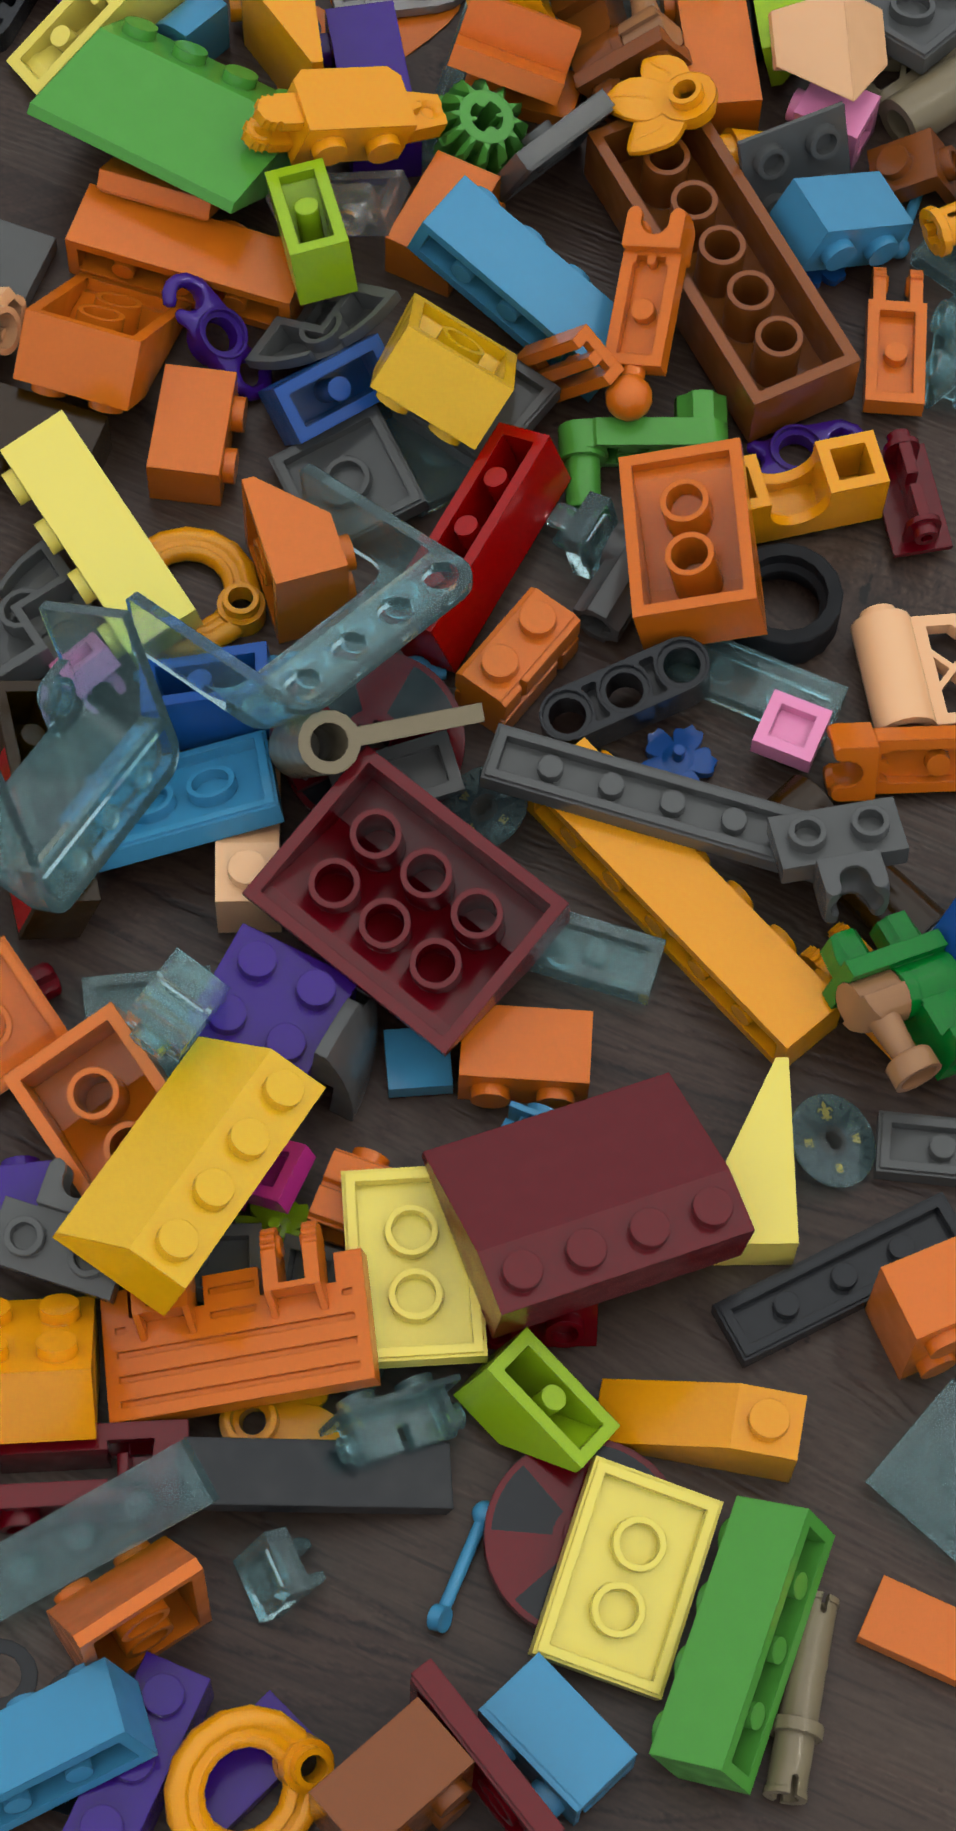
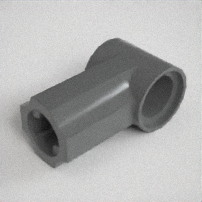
M624 518L618 522L608 538L600 558V567L573 608V613L581 620L580 627L584 633L602 643L605 641L618 643L633 619Z

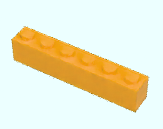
M585 737L575 744L598 751ZM601 750V751H600V752H602V753L612 755L611 753H609V752L606 751V750ZM526 800V810L772 1064L776 1057H789L790 1066L837 1027L840 1012L838 1008L831 1009L822 995V992L832 978L820 969L813 971L797 954L796 945L787 932L776 924L769 926L753 910V902L747 892L733 880L726 882L710 866V859L706 852Z

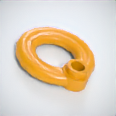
M188 526L160 531L148 538L167 567L184 561L202 563L217 573L222 580L224 588L218 596L215 612L202 619L204 625L160 654H177L226 647L240 637H247L257 633L263 627L266 621L265 598L261 592L255 565L238 543L214 530ZM240 599L251 602L248 607L241 609L231 605L232 602Z
M252 1704L220 1710L191 1729L171 1758L163 1788L166 1822L171 1831H235L225 1829L212 1819L206 1808L205 1788L209 1774L220 1759L233 1750L251 1747L261 1749L272 1757L273 1771L278 1780L282 1782V1790L278 1804L270 1816L256 1827L242 1831H308L314 1823V1819L310 1814L308 1792L334 1770V1754L329 1745L313 1734L306 1732L302 1726L280 1710ZM315 1755L316 1766L309 1775L302 1777L301 1767L303 1762L308 1757Z

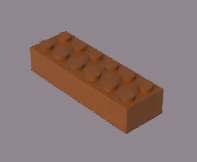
M619 119L587 132L584 175L622 237L628 210L633 206H639L644 213L643 220L650 225L653 234L662 232L668 226L670 215L676 208L685 210L692 218L695 227V241L690 267L686 268L676 326L717 393L727 396L728 411L747 442L750 443L786 425L795 424L853 399L861 363L860 357L711 121L697 129H685L675 145L662 151L641 156H630L627 152V142L633 126L632 122Z

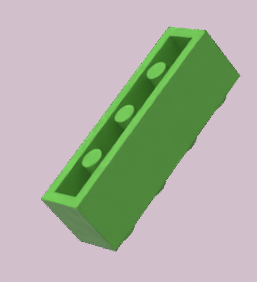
M737 1495L730 1517L724 1521L720 1528L718 1552L708 1581L701 1586L698 1592L696 1616L687 1643L677 1654L674 1664V1681L664 1710L657 1715L652 1728V1745L649 1755L678 1779L747 1795L751 1794L835 1535L809 1508Z

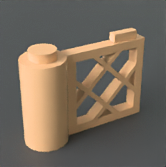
M887 603L872 605L864 609L860 613L859 618L851 625L850 633L873 727L956 725V712H947L942 692L950 681L956 685V661L951 663L932 650L928 635L946 633L956 640V613L910 617L907 611L895 608L892 604ZM938 673L944 676L941 681L939 680Z

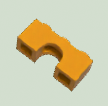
M873 430L815 441L812 454L804 463L781 473H762L756 453L744 456L756 544L882 518L890 479Z

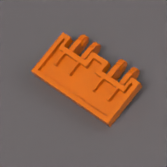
M317 1220L301 1222L302 1224H300L299 1240L305 1278L286 1280L283 1239L279 1235L277 1228L272 1227L261 1229L259 1232L262 1271L256 1266L202 1276L204 1305H197L195 1276L165 1316L159 1314L127 1290L118 1291L114 1304L100 1300L109 1423L189 1419L381 1386L367 1255L361 1248L334 1252L336 1282L329 1283L322 1230Z

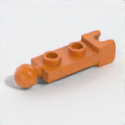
M639 206L631 207L627 213L622 238L624 252L606 341V348L625 370L608 386L605 392L606 406L609 412L617 419L625 422L639 420L648 413L652 405V389L649 383L645 381V375L666 376L685 272L686 268L690 267L695 241V227L692 218L681 208H676L672 211L668 226L662 232L653 234L650 225L643 220L644 213Z
M870 722L833 723L826 728V734L831 741L834 757L839 763L825 765L823 767V779L829 797L836 802L873 800L876 794L956 792V725L873 729Z

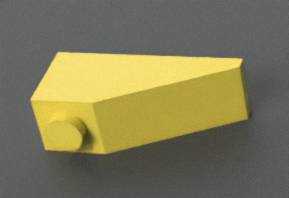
M62 0L6 61L30 89L38 95L100 27L122 20L127 16L144 18L156 24L185 0Z
M789 1057L775 1058L726 1160V1164L731 1171L755 1231L741 1256L714 1264V1266L793 1264L799 1245Z

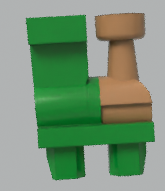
M905 910L893 913L878 921L870 931L869 935L878 948L871 952L867 949L856 929L850 928L833 934L820 951L823 961L832 976L822 995L831 1009L838 1008L844 1020L842 1024L846 1028L861 1034L872 1032L892 1059L888 1063L885 1072L896 1092L903 1093L915 1089L934 1076L939 1081L955 1075L956 960L951 954L944 951L948 943L939 928L921 934Z

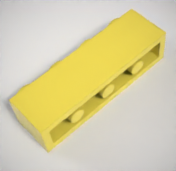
M63 410L57 412L0 450L10 467L9 470L1 474L2 478L21 506L30 500L33 501L43 516L41 520L34 524L35 528L53 555L65 549L76 566L75 569L67 573V576L87 605L98 599L109 616L100 625L120 655L131 649L142 665V658L155 657L204 625L195 607Z

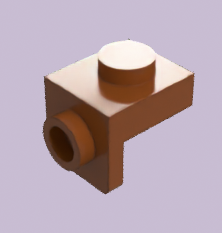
M931 127L867 150L869 172L880 171L900 203L934 191L940 195L946 204L956 201V149L952 145L945 146Z

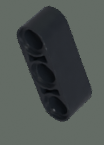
M683 636L671 638L555 689L546 695L540 705L539 719L542 735L574 745L585 737L598 749L695 706L704 699L709 691L710 659L707 650L700 642L693 638ZM680 662L690 663L699 671L694 679L685 683L675 682L669 679L665 673L669 667ZM623 687L633 688L642 695L640 701L629 708H619L609 701V697L614 691ZM573 712L584 718L585 723L573 733H560L552 726L555 718L562 713Z

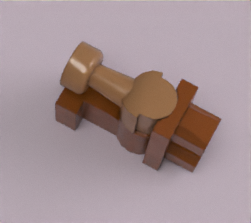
M550 0L553 13L557 18L576 25L582 30L571 65L575 73L573 75L575 87L587 98H590L601 89L608 94L617 83L631 77H641L642 61L648 57L672 55L682 59L687 67L693 64L689 49L684 45L681 46L683 43V32L677 24L660 11L656 0H630L632 16L628 19L623 0ZM609 114L605 121L610 124L621 118Z

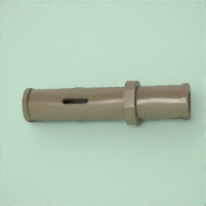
M818 1590L786 1684L778 1714L770 1736L773 1737L766 1784L763 1787L762 1795L774 1801L777 1798V1794H781L779 1803L786 1805H805L807 1803V1791L815 1745L823 1742L825 1728L819 1723L840 1600L836 1596L829 1594L826 1596V1602L822 1603L824 1592Z

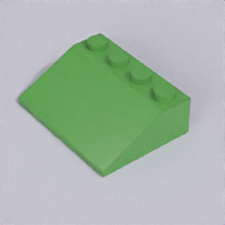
M127 16L122 20L100 27L29 104L28 115L230 214L270 195L264 172L291 166L287 152L267 153V151L261 153L257 151L255 153L254 150H249V147L241 140L242 128L246 120L249 121L250 117H253L254 105L257 99H260L262 95L267 96L269 94L273 96L274 93H287L288 89L271 88L259 82V77L254 71L240 65H224L207 57L208 51L204 47L186 40L174 41L157 33L158 27L151 21L136 16Z

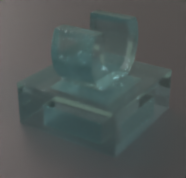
M590 491L579 509L566 503H557L546 523L547 526L559 529L553 539V543L555 546L565 550L573 574L592 580L600 567V558L608 538L619 521L612 499Z
M286 1526L263 1532L233 1561L259 1623L284 1616L303 1597L313 1592L326 1579L323 1571L313 1574L306 1573L300 1557L312 1545L307 1538L291 1539Z

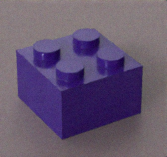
M242 923L182 1028L179 1059L182 1060L196 1039L201 1036L271 1048L310 1076L314 1053L347 998L356 999L357 986L332 966Z

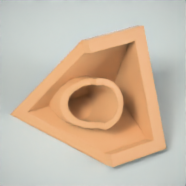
M805 0L772 10L768 14L773 71H787L854 102L888 65L883 11L881 8L865 0Z

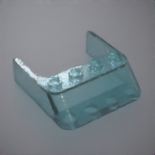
M308 463L299 470L303 500L331 513L338 536L348 533L354 552L378 569L377 578L367 588L258 672L139 592L133 593L126 599L134 643L138 652L242 723L253 728L270 729L279 727L329 706L464 600L471 592L473 586V574L470 564L462 557L311 463Z

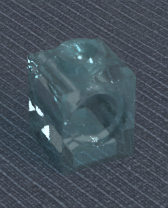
M177 947L128 1009L125 1023L133 1028L129 1036L151 1056L161 1059L166 1053L179 1062L227 1000L231 987Z

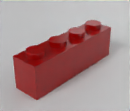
M502 422L497 424L381 614L382 620L403 655L407 657L422 656L431 665L456 673L571 480L550 435Z

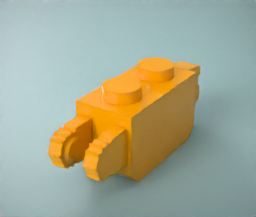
M388 66L301 69L292 81L287 93H274L273 96L267 94V96L262 95L260 99H257L254 105L253 117H250L249 121L246 120L242 128L241 140L245 142L249 150L252 149L255 153L257 151L261 153L267 151V153L287 152L291 165L318 158H323L325 167L339 162L369 161L374 164H381L398 159L408 143L440 137L448 122L438 94L406 91L401 75Z

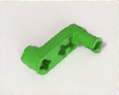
M707 389L692 390L686 394L676 396L674 400V417H642L639 420L625 422L616 417L572 419L560 424L558 427V453L571 477L565 489V515L569 518L581 520L592 519L602 515L601 467H619L618 457L729 439L727 396Z

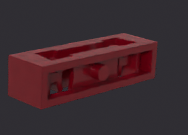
M173 1419L97 1423V1439L0 1444L2 1474L112 1468V1459H117V1477L120 1479V1486L111 1487L108 1479L0 1484V1532L13 1536L32 1535L41 1531V1525L68 1523L69 1529L73 1531L97 1532L108 1529L110 1521L138 1520V1525L141 1527L157 1529L175 1526L179 1523V1518L194 1517V1511H182L179 1443L184 1437H191L189 1420Z

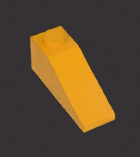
M602 1378L598 1402L621 1425L608 1440L631 1448L642 1456L781 1482H790L798 1460L807 1395L743 1383Z

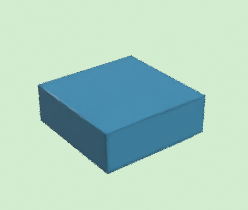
M410 1028L383 1030L388 1098L453 1093L450 1052L444 1056Z

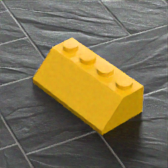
M199 1036L52 1238L159 1314L165 1316L190 1284L326 1087L271 1048Z

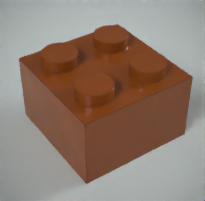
M417 1697L308 1792L310 1814L314 1819V1824L320 1831H426L432 1825L438 1831H443L455 1822L471 1805L467 1797L473 1790L472 1782L475 1761L420 1698Z

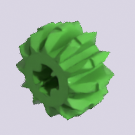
M482 78L475 80L472 86L464 80L453 84L448 93L439 97L448 124L441 136L435 138L437 142L433 146V155L436 154L437 150H440L497 175L515 153L524 146L521 141L527 135L529 125L517 118L521 113L522 103H508L504 99L506 87L497 88L494 92L490 91L486 80Z

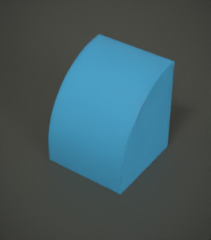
M185 0L155 24L158 27L157 33L174 41L186 40L204 47L208 51L207 57L213 60L230 47L228 4L223 0Z

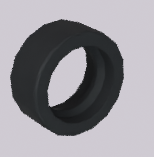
M783 542L760 546L757 550L762 582L784 579L801 584L808 588L818 599L820 605L819 613L814 622L804 628L783 630L771 628L767 625L768 635L735 639L734 642L744 653L762 663L780 666L805 663L822 653L836 634L844 596L839 575L825 557L806 546Z

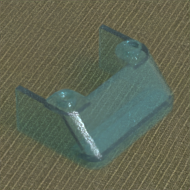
M44 601L38 609L58 656V660L42 679L37 691L38 706L48 731L6 782L0 771V886L35 910L64 913L73 906L171 780L179 760V742L129 610Z

